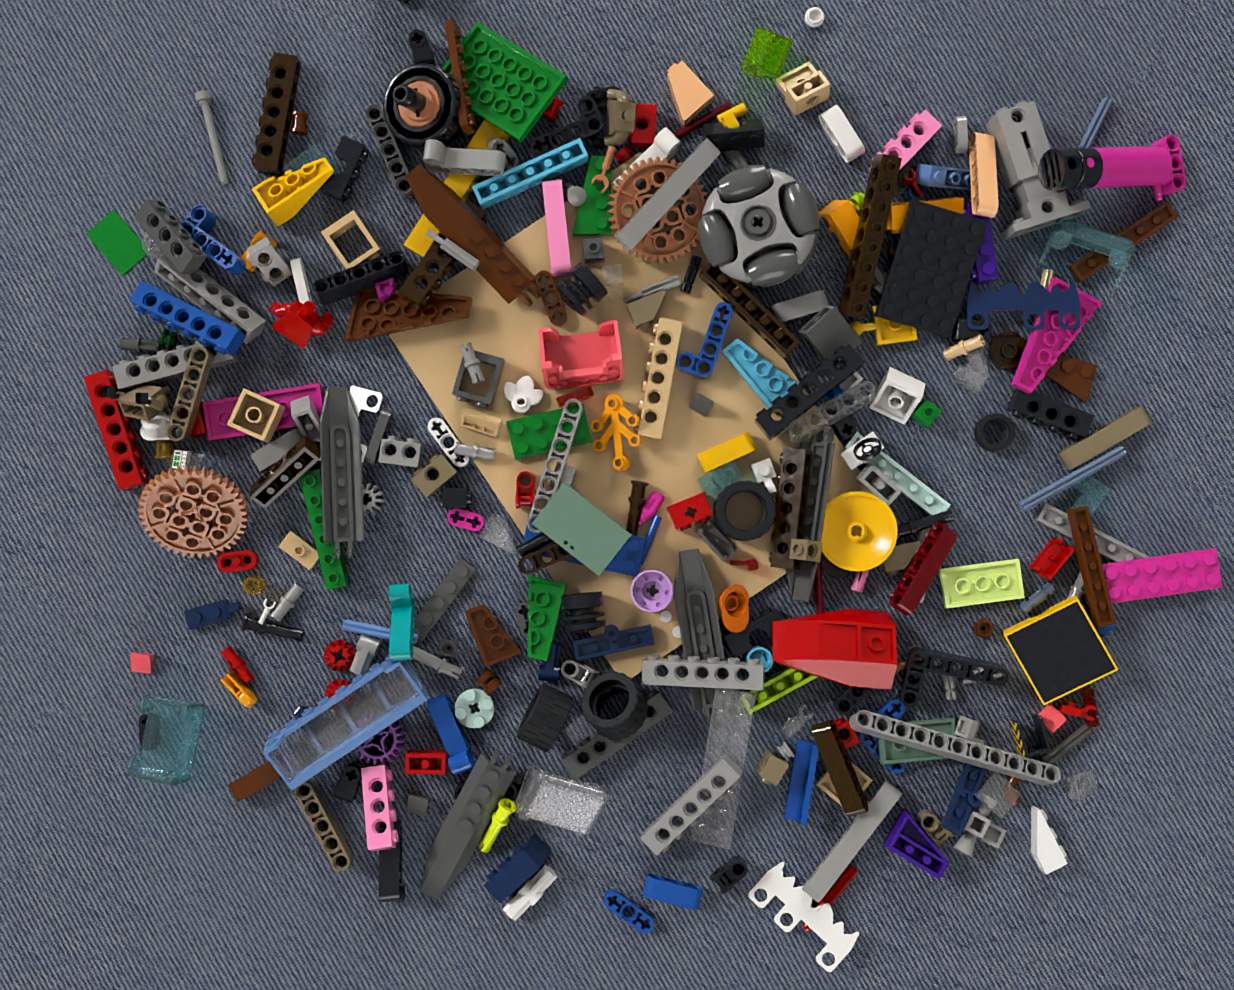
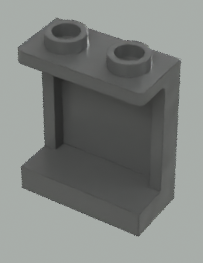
M826 305L798 331L802 337L807 338L823 359H831L835 355L834 351L842 345L845 347L850 344L856 351L858 345L862 343L837 308L831 305ZM836 362V363L834 364V367H838V366H840L842 363H841V362Z

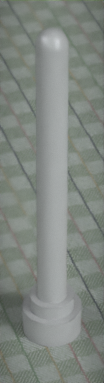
M208 90L198 91L194 95L196 103H199V106L202 107L219 179L222 184H227L228 178L209 106L212 101L211 93Z

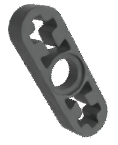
M382 409L365 455V463L376 465L380 453L381 439L386 438L393 418V411Z

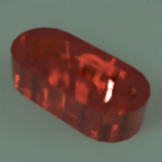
M588 386L556 398L559 408H563L569 399H577L581 402L595 395L592 387Z

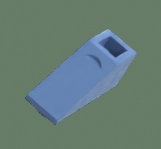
M917 163L915 172L917 184L971 190L970 170Z

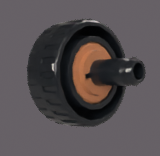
M427 63L413 64L405 67L394 76L384 95L383 113L389 130L397 139L419 150H424L425 141L428 139L441 141L445 147L456 140L462 132L458 116L461 93L458 90V83L453 76L442 68Z

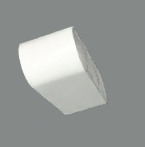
M834 105L818 115L822 127L846 163L865 153L863 143L838 105Z

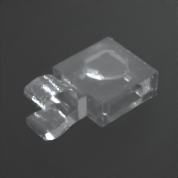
M805 704L798 708V716L790 717L783 724L785 727L782 730L790 738L814 715L813 712H809L808 715L803 714V710L807 707Z

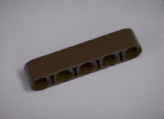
M555 543L524 556L520 559L518 567L522 573L531 574L572 555L570 553L563 554L560 549L561 546ZM544 551L551 554L552 559L550 562L543 560L542 554ZM526 559H530L533 562L531 570L526 569L524 566Z
M828 720L812 725L813 737L846 816L851 817L868 812L869 807L835 722Z

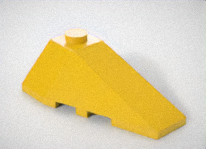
M324 157L303 165L300 170L294 172L288 170L281 177L275 178V176L267 178L252 188V191L276 226L279 227L294 217L335 171Z

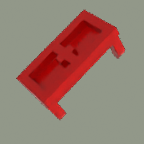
M1052 537L1029 566L1043 580H1051L1076 550L1072 546L1064 544V540Z

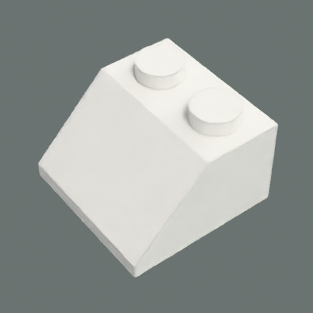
M890 367L882 379L869 408L905 425L922 399L926 383Z

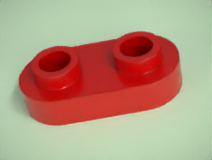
M251 550L223 553L217 559V566L222 572L251 570L258 564V556ZM248 556L251 557V563L249 564L246 562ZM228 559L232 561L230 566L226 564Z

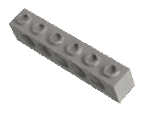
M165 254L157 258L154 273L204 312L239 329L245 336L243 341L245 344H248L262 334L266 320L200 268L196 273L181 274Z
M195 341V344L191 346L187 344L176 346V350L169 351L166 349L157 351V355L138 356V360H122L118 362L119 365L112 366L117 387L119 390L129 391L145 384L152 385L184 376L190 352L193 348L200 346L211 350L214 347L211 345L205 347L198 341ZM203 351L199 354L198 358L200 361L205 359V352ZM217 352L211 369L238 362L237 352L233 357L228 354L223 356ZM178 357L179 363L173 367L172 362L174 358ZM157 362H159L160 367L156 372H154L153 367ZM140 368V374L135 377V370Z
M649 654L648 657L642 660L643 685L745 690L764 689L765 663L760 662V659H748V662H742L739 658H728V661H720L719 657H708L707 660H700L698 656H688L687 659H680L678 655L660 658V655ZM660 665L668 668L667 674H662L659 671ZM685 666L688 669V674L682 675L678 668ZM705 667L708 670V675H700L698 668ZM718 669H727L729 675L727 677L720 676ZM740 669H746L749 673V676L747 678H742L739 675L738 671Z
M725 753L642 833L640 839L656 856L661 851L663 853L668 851L672 846L671 842L675 838L679 840L686 833L685 829L689 825L693 827L700 820L699 815L703 812L707 814L714 805L712 803L716 799L722 800L728 793L726 790L730 786L734 788L742 780L743 770ZM717 776L723 777V778L725 779V782H724V783L718 782V781L716 780V777H717ZM702 790L710 791L711 796H705ZM688 803H694L697 809L690 808ZM674 816H680L683 822L676 821ZM661 829H666L670 835H664Z

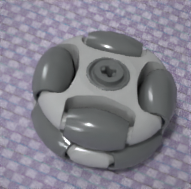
M764 165L745 166L725 175L718 181L719 187H715L708 197L703 208L702 219L698 221L699 241L707 260L714 268L718 265L723 273L738 280L746 289L757 290L759 286H773L784 282L792 275L797 276L811 260L819 235L818 208L809 189L804 183H798L790 175L772 168L765 169Z

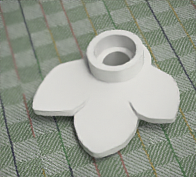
M524 376L517 384L506 382L504 394L511 401L514 411L525 413L532 405H536L542 400L543 390L534 389V383L530 376ZM523 400L525 403L519 405L518 401Z

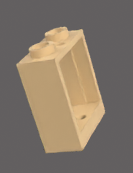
M354 210L321 231L345 269L375 259L383 254ZM355 225H358L373 248L351 263H348L333 240Z

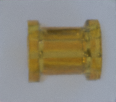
M155 440L156 455L154 459H173V455H171V443L173 441Z
M249 577L244 580L243 590L251 595L259 594L264 591L266 584L261 577ZM253 582H256V583H257V586H255V589H252V588H251V586L253 585Z

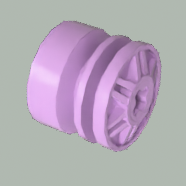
M646 570L638 574L630 588L634 604L647 612H658L666 608L674 596V585L670 577L658 570ZM652 585H655V589L659 590L658 593L654 594V597L648 592V588H652Z

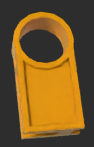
M234 672L227 673V676L220 681L245 707L251 708L258 701L257 697L242 683Z

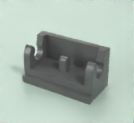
M711 519L696 531L698 536L723 562L737 550V547Z

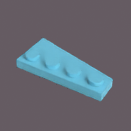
M738 338L722 350L725 357L768 409L772 406L771 402L780 395L781 397L785 396L788 393L787 389L796 383Z

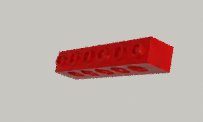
M103 370L83 377L119 490L127 491L148 484L147 478H149L146 467H143L141 460L143 455L135 442L137 436L129 423L131 422V417L123 415L118 401L103 395L104 386L116 387V393L119 391L114 373ZM114 406L115 413L110 416L109 410ZM120 425L121 432L117 435L115 428ZM123 444H126L127 450L125 453L121 452V447ZM131 462L133 469L131 472H128L127 465Z

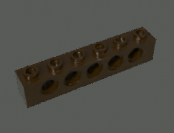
M274 52L273 59L271 58L269 61L270 76L266 79L267 93L266 97H263L262 100L264 110L263 115L259 118L260 132L255 139L256 154L252 156V165L258 173L282 176L292 120L291 112L294 109L302 64L295 55ZM286 73L285 78L279 79L281 74ZM283 92L280 98H275L277 93ZM275 111H280L277 117H272ZM276 130V134L274 136H268L270 131ZM268 149H273L271 155L265 156Z
M466 199L465 203L486 224V211ZM442 234L439 235L444 240L446 239ZM436 241L399 289V298L419 311L423 306L426 307L431 300V294L434 290H439L443 283L442 279L445 275H450L454 268L453 264L457 260L441 249V244ZM446 253L449 255V257L442 258L440 257V255ZM435 268L438 270V272L432 274L429 272V270ZM419 284L427 285L425 289H419L417 286Z
M709 262L700 271L699 277L724 302L730 304L732 310L783 359L800 342L738 280L723 273L718 265L714 268Z
M783 448V452L780 455L781 472L778 474L779 491L775 497L777 509L776 517L774 518L775 528L771 535L773 546L769 554L770 567L800 570L801 560L790 559L789 556L791 539H803L812 461V451L807 449ZM796 464L797 470L792 474L791 468ZM793 484L795 489L794 492L790 494L789 487ZM791 504L792 511L788 514L787 507ZM789 524L790 531L786 534L785 526ZM784 544L788 545V551L786 553L783 552Z

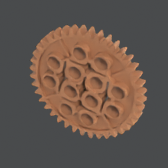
M650 157L647 159V164L644 160H641L640 166L634 163L633 169L630 167L626 168L627 174H620L623 180L616 179L615 182L618 186L611 188L615 193L609 194L613 201L607 203V205L612 207L607 213L613 216L608 221L614 222L610 229L617 230L613 236L642 207V201L644 199L649 200L653 194H646L640 197L638 195L648 192L651 188H660L682 162L675 166V159L668 163L667 157L663 158L662 162L659 157H656L653 162ZM655 173L660 174L662 177L660 184L654 180ZM697 178L687 189L685 196H681L677 200L681 202V205L678 207L672 206L657 222L656 228H651L636 246L629 251V254L636 252L635 258L643 255V261H647L650 257V263H654L656 258L658 263H662L663 257L666 262H670L671 258L678 260V255L680 257L685 256L684 251L687 253L691 252L689 246L693 248L697 246L695 241H699L698 221L702 219L703 208L707 201L703 197L708 194L707 192H701L704 184H697L700 178ZM637 180H641L644 183L643 190L636 188L635 183ZM626 205L632 209L631 216H627L624 213ZM687 205L693 208L692 215L686 213L685 208ZM669 211L675 215L673 222H670L667 218ZM676 224H679V226L670 228V229L667 231V234H666V232H663V233L660 232V233L651 235V234L654 233V232L660 231L662 228H664V226H665V227H667V226H668V227H671V226H674V225H676ZM676 230L681 233L680 241L674 238ZM657 237H660L663 240V246L661 248L657 247L655 244V240Z
M186 465L185 470L177 466L176 472L169 468L168 473L163 470L161 476L156 474L154 480L150 479L149 484L142 491L138 503L140 504L138 507V511H140L138 517L142 518L140 524L145 525L143 530L149 531L148 537L155 536L153 542L161 541L160 547L167 545V551L175 549L174 554H178L181 551L183 557L190 553L191 558L195 554L201 558L203 553L210 557L211 552L216 556L218 550L224 553L225 548L231 549L232 544L236 545L237 539L240 540L245 532L249 514H247V501L243 500L244 494H239L240 488H234V482L227 483L228 477L221 479V473H218L216 476L213 475V469L207 473L205 467L198 471L196 465L193 470H190L188 465ZM178 497L176 506H174V508H173V510H172V512H171V514H170L172 505H174V503H175V501H176V498ZM216 512H217L216 518H215V520H213V522H212V524H211V526H210L211 520L214 519V516H215V514H216Z

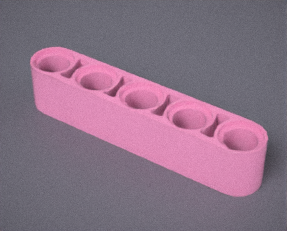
M562 179L542 181L552 277L571 275Z

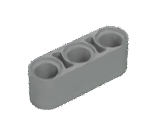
M820 290L770 306L772 314L782 324L815 315L829 304L825 291Z
M295 428L252 453L250 456L259 472L263 473L270 469L303 438V435L299 428Z

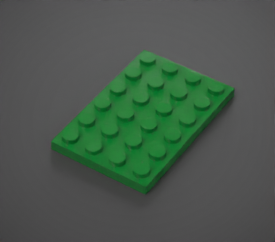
M476 22L461 42L465 51V55H462L467 66L465 77L470 85L468 95H470L473 104L470 110L522 143L565 85L568 78L565 74ZM449 58V60L446 62L442 69L452 75L451 61Z

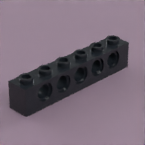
M850 344L845 347L843 345L834 351L835 355L831 359L825 358L818 364L819 368L813 372L811 370L802 377L803 381L800 384L794 383L787 389L788 393L785 396H778L771 402L772 406L769 409L763 408L756 414L755 424L770 441L863 367L865 361ZM836 362H841L844 364L845 368L843 370H837L834 367V364ZM825 374L829 377V381L822 383L818 377ZM811 387L814 393L812 395H805L803 389ZM794 399L798 402V406L790 408L787 402ZM774 412H780L783 418L776 421L771 415Z

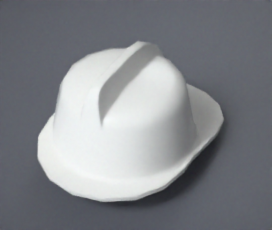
M161 411L150 421L141 420L140 435L147 441L170 440L167 435V429L172 415H167ZM178 428L176 436L178 438L181 437L183 432L181 428Z

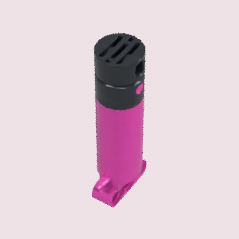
M1173 134L1154 141L1152 146L1049 149L1041 157L1038 166L1040 183L1047 190L1153 186L1156 201H1161L1163 199L1162 195L1173 194L1183 190L1186 186L1180 142L1177 136Z

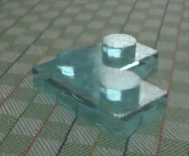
M1075 467L1072 472L1076 471L1080 467ZM1092 475L1070 486L1080 493L1070 509L1088 506L1091 517L1110 491V488Z

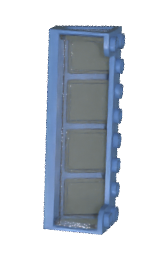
M390 655L385 658L386 661L381 664H374L368 669V673L357 675L347 687L345 685L341 686L335 691V695L330 698L326 696L319 701L317 707L314 709L308 708L301 714L302 717L297 720L295 718L285 724L284 729L281 731L275 730L268 736L269 739L265 743L263 754L291 791L427 701L428 693L408 660L391 661Z

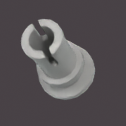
M566 183L564 185L566 188L563 187V191L567 195L570 204L580 206L586 201L587 194L582 187L575 186L573 183Z

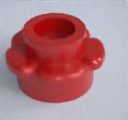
M626 145L614 155L617 162H626L632 156L629 153L632 149H629Z

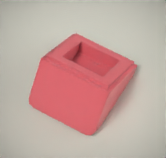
M131 652V671L152 674L155 654Z
M1051 703L1037 714L1042 716L1045 728L1052 733L1067 720Z

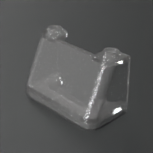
M529 764L515 803V812L518 814V818L525 821L533 819L568 829L581 837H584L585 834L589 835L609 800L610 793L603 785L593 783V786L590 783L584 784L554 775L547 770H539V766Z

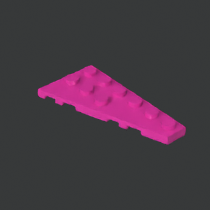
M1053 277L1050 280L1047 291L1050 293L1052 287L1056 285L1062 292H1065L1070 287V284L1057 277ZM1076 288L1080 301V327L1078 329H1061L1059 327L1058 310H1045V327L1043 329L1031 330L1011 386L1025 393H1032L1044 378L1047 370L1056 363L1058 356L1068 348L1080 333L1082 326L1091 319L1094 311L1103 302ZM1073 314L1064 315L1063 323L1065 325L1072 326L1075 324L1076 318ZM1037 315L1033 326L1040 324L1041 318L1039 315Z

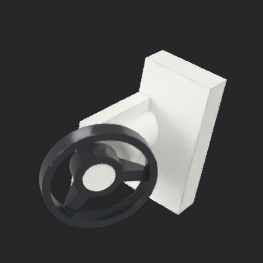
M871 432L839 455L851 471L860 464L876 457L884 446L875 433Z

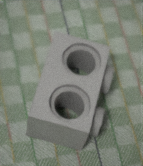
M267 236L247 249L249 254L247 259L254 268L258 267L261 271L259 274L266 283L269 281L273 287L293 274L290 266ZM261 253H267L263 258L258 257ZM278 268L276 272H270L271 269Z
M395 436L381 439L379 463L414 468L421 467L424 445L419 444V440L407 438V442L399 441L400 437ZM395 445L396 453L389 456L387 453L388 447ZM409 448H415L416 455L413 458L407 457V450Z

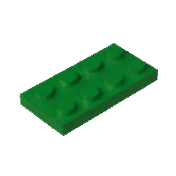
M583 403V413L572 447L592 442ZM569 406V413H577L579 411V406ZM563 408L506 421L515 460L550 452ZM565 423L562 426V431L565 433H570L573 430L571 423ZM559 442L556 445V450L567 448L565 442Z

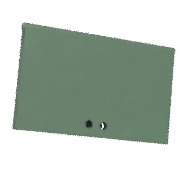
M562 482L560 488L531 523L598 576L604 571L628 538L632 536V534L565 482Z

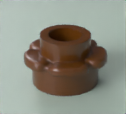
M981 618L974 624L973 629L978 637H989L993 632V624L991 621Z

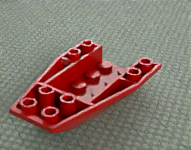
M844 609L773 621L772 662L849 687L891 690L897 668L896 625L887 611Z

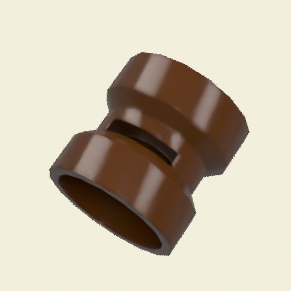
M490 669L475 681L478 686L483 687L484 693L487 696L502 684L499 678L493 676V672Z

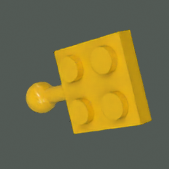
M877 306L871 307L872 323L862 324L859 321H852L849 324L857 336L861 335L864 331L875 330L877 346L918 340L916 328L874 316Z

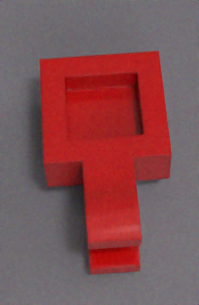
M1065 700V703L1059 702L1057 710L1059 712L1084 717L1090 721H1093L1094 717L1088 716V710H1097V707L1087 704L1080 708L1077 706L1078 703Z

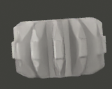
M367 483L365 488L362 484L364 516H368L369 511L372 515H376L375 508L382 510V507L378 505L379 502H385L384 499H379L384 493L382 491L377 492L379 489L377 485L372 488L371 483ZM370 497L372 500L367 503L364 502V498Z

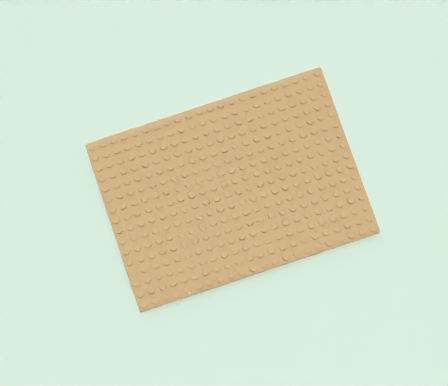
M643 153L636 154L612 170L611 184ZM655 173L654 180L656 183L660 184L662 180L659 177V175ZM644 184L638 190H643ZM651 188L648 192L638 195V197L654 194L659 188ZM647 199L642 201V206L648 201ZM567 200L564 202L571 270L579 263L584 264L598 278L608 292L599 302L589 298L588 300L593 308L590 310L582 305L587 312L584 316L572 310L561 298L567 314V321L562 326H554L550 322L541 296L536 298L525 288L523 292L532 299L533 304L531 306H527L518 296L508 304L476 269L472 271L467 267L444 282L439 290H434L433 293L471 297L473 302L469 318L388 335L460 442L474 445L475 443L481 447L496 449L494 461L480 458L472 460L523 536L525 535L528 516L532 507L516 509L517 476L524 471L531 472L536 479L537 493L549 453L515 460L506 421L564 408L565 403L569 399H577L581 404L583 403L592 442L571 448L566 465L577 469L571 488L625 530L630 508L628 497L631 496V480L649 483L645 490L644 499L646 500L653 491L665 497L664 502L655 514L662 519L643 565H640L638 574L646 570L664 572L670 577L675 589L679 551L699 548L714 587L718 618L720 619L722 612L718 608V598L728 587L734 584L742 585L747 590L749 598H751L787 573L785 568L770 567L769 554L773 546L771 535L774 531L775 523L762 537L751 541H740L727 537L737 547V550L723 562L696 533L707 521L699 524L697 520L690 523L691 528L680 531V528H674L666 507L704 492L713 513L717 496L725 487L737 481L749 480L756 483L750 465L770 458L776 477L771 479L776 489L774 493H771L776 505V512L777 503L775 497L779 491L778 474L781 472L780 455L783 452V448L799 449L800 440L812 442L816 427L823 428L824 432L827 428L831 427L816 405H814L798 421L799 424L794 425L784 437L778 434L770 441L755 424L756 414L763 408L766 410L768 408L725 357L722 350L738 338L762 358L772 363L778 370L788 375L793 381L798 384L800 382L786 361L733 310L711 375L708 378L702 379L679 371L676 366L678 356L684 352L699 356L714 309L719 303L724 302L699 277L700 271L709 263L703 253L700 241H695L697 246L694 248L689 246L691 252L687 253L684 251V257L678 255V260L671 258L670 262H666L663 257L662 263H658L657 258L654 263H650L649 257L647 261H643V255L635 258L636 252L629 254L627 249H623L621 243H617L618 240L613 236L617 231L616 229H612V235L573 236L579 206H573ZM677 202L673 204L674 207L679 206ZM626 205L624 207L625 215L631 216L632 209L630 206ZM671 211L667 214L670 222L675 220V215ZM545 215L504 242V245L534 276L543 270L550 272L552 275ZM676 224V225L671 226V227H668V226L665 227V226H664V228H662L660 231L654 232V233H652L651 235H654V234H657V233H660V232H662V233H663V232H666V234H667V231H668L670 228L679 226V224ZM677 230L674 232L675 240L680 241L681 233ZM602 237L605 262L585 264L583 239ZM657 237L655 244L659 248L663 246V240ZM692 256H699L702 258L700 267H698L699 270L694 284H692L690 294L680 291L682 285L665 291V297L654 322L658 323L660 317L683 322L661 440L642 437V444L635 447L631 446L629 439L622 434L623 452L630 459V467L625 471H618L613 467V459L615 458L613 436L606 444L604 451L598 452L593 449L594 441L600 440L612 423L611 416L605 422L604 429L601 432H594L591 429V423L594 420H598L606 409L604 405L605 399L610 394L620 395L624 401V407L641 419L642 412L638 411L639 402L644 400L645 393L642 392L644 380L648 381L649 373H645L647 361L652 360V354L649 353L650 343L655 342L656 334H652L654 322L647 329H635L627 310V304L624 303V298L641 292V289L677 274L681 279V283H684L683 280L688 266L691 265L690 260ZM572 275L553 277L555 285L560 282L565 287L567 286L562 280L563 277H567L571 281L574 280ZM541 276L539 281L545 287V290H541L542 293L547 289H554L553 286L549 288L547 284L549 278H545V276ZM534 280L531 284L537 287L536 282ZM549 293L545 300L547 303L553 304L556 302L557 296ZM557 307L549 308V311L554 310L555 317H553V320L557 319L560 322L561 317L564 315L558 313ZM725 309L719 311L720 317L718 321L722 322V319L726 314ZM617 320L624 374L621 381L557 390L546 388L541 365L538 329L551 327L559 332V336L598 332V326L602 322ZM719 327L711 329L712 334L715 336L722 334ZM668 336L660 337V342L663 345H668L671 342ZM471 342L475 351L504 358L505 364L493 406L487 405V408L476 406L475 401L461 402L456 400L457 396L452 394L463 357L459 348L460 345L464 344L465 348H467L466 343ZM711 345L705 347V351L709 355L716 352L715 348ZM658 355L656 361L659 364H665L667 358L664 355ZM682 358L680 360V364L683 367H689L691 365V362L688 358ZM480 362L479 366L485 380L480 382L476 375L478 383L473 384L468 368H466L460 391L487 398L496 367ZM701 364L699 371L701 373H708V365ZM655 374L652 377L653 382L656 384L664 381L663 376L660 374ZM530 376L534 383V389L543 390V397L538 404L532 405L527 412L518 413L513 410L511 401L505 397L504 387L506 382L517 384L522 377ZM803 389V393L808 395L805 389ZM653 393L649 396V401L651 403H658L660 397L658 394ZM697 393L702 394L714 403L706 417L690 409V404ZM791 399L787 402V405L790 408H795L798 406V402ZM523 400L518 401L519 405L525 403ZM614 400L611 403L612 407L615 406ZM463 408H469L502 419L497 438L459 426ZM774 412L771 415L776 421L783 418L780 412ZM647 413L645 419L647 422L653 423L656 421V415L654 413ZM619 414L620 422L638 435V431H634L635 427L629 426L626 418ZM634 417L631 419L632 424L636 421ZM596 423V429H599L600 425ZM746 432L750 433L757 450L712 471L704 472L697 457L698 454ZM834 433L832 443H835L827 504L837 496L848 492L859 491L873 494L855 478L861 472L859 468L856 467L850 471L839 455L846 449ZM637 437L633 439L634 444L638 442ZM599 442L598 448L600 449L602 444ZM561 449L557 451L564 452L566 449ZM619 459L618 466H621L622 461ZM553 461L550 464L551 471L555 470L556 464L559 461ZM796 464L791 468L792 474L796 472ZM527 474L523 475L521 483L524 486L530 485L531 477ZM547 480L544 483V488L547 491L553 490V486H550L551 480ZM793 484L789 487L790 494L793 493ZM740 492L733 495L726 505L728 521L731 525L741 530L755 527L763 515V507L760 500L748 492ZM541 499L538 502V508L542 510L548 501ZM791 504L787 507L788 514L791 510ZM687 507L685 515L693 518V514L696 513L695 509L691 510L690 507ZM713 514L710 515L709 518H710V519L715 523V525L718 527V525L716 524V522H715V520H714V519H715V516H714ZM654 516L648 521L643 522L642 525H639L637 536H646ZM788 524L785 526L786 534L788 531ZM542 556L543 560L546 562H550L552 559ZM559 561L545 567L554 581L567 584L565 595L602 591L604 605L595 607V611L605 612V616L596 617V620H605L606 626L588 631L591 637L604 634V629L608 625H615L621 631L651 624L654 645L604 655L615 672L624 673L626 676L633 678L642 671V660L648 657L649 654H657L662 658L682 644L681 637L676 638L672 633L673 628L679 626L675 596H673L672 601L666 608L658 612H647L637 607L631 598L630 588L633 580L636 578L635 576L604 570L598 576L585 565L566 561ZM652 585V588H648L651 596L659 592L658 589H655V585ZM669 611L672 615L671 620L666 623L662 622L660 619L661 612Z

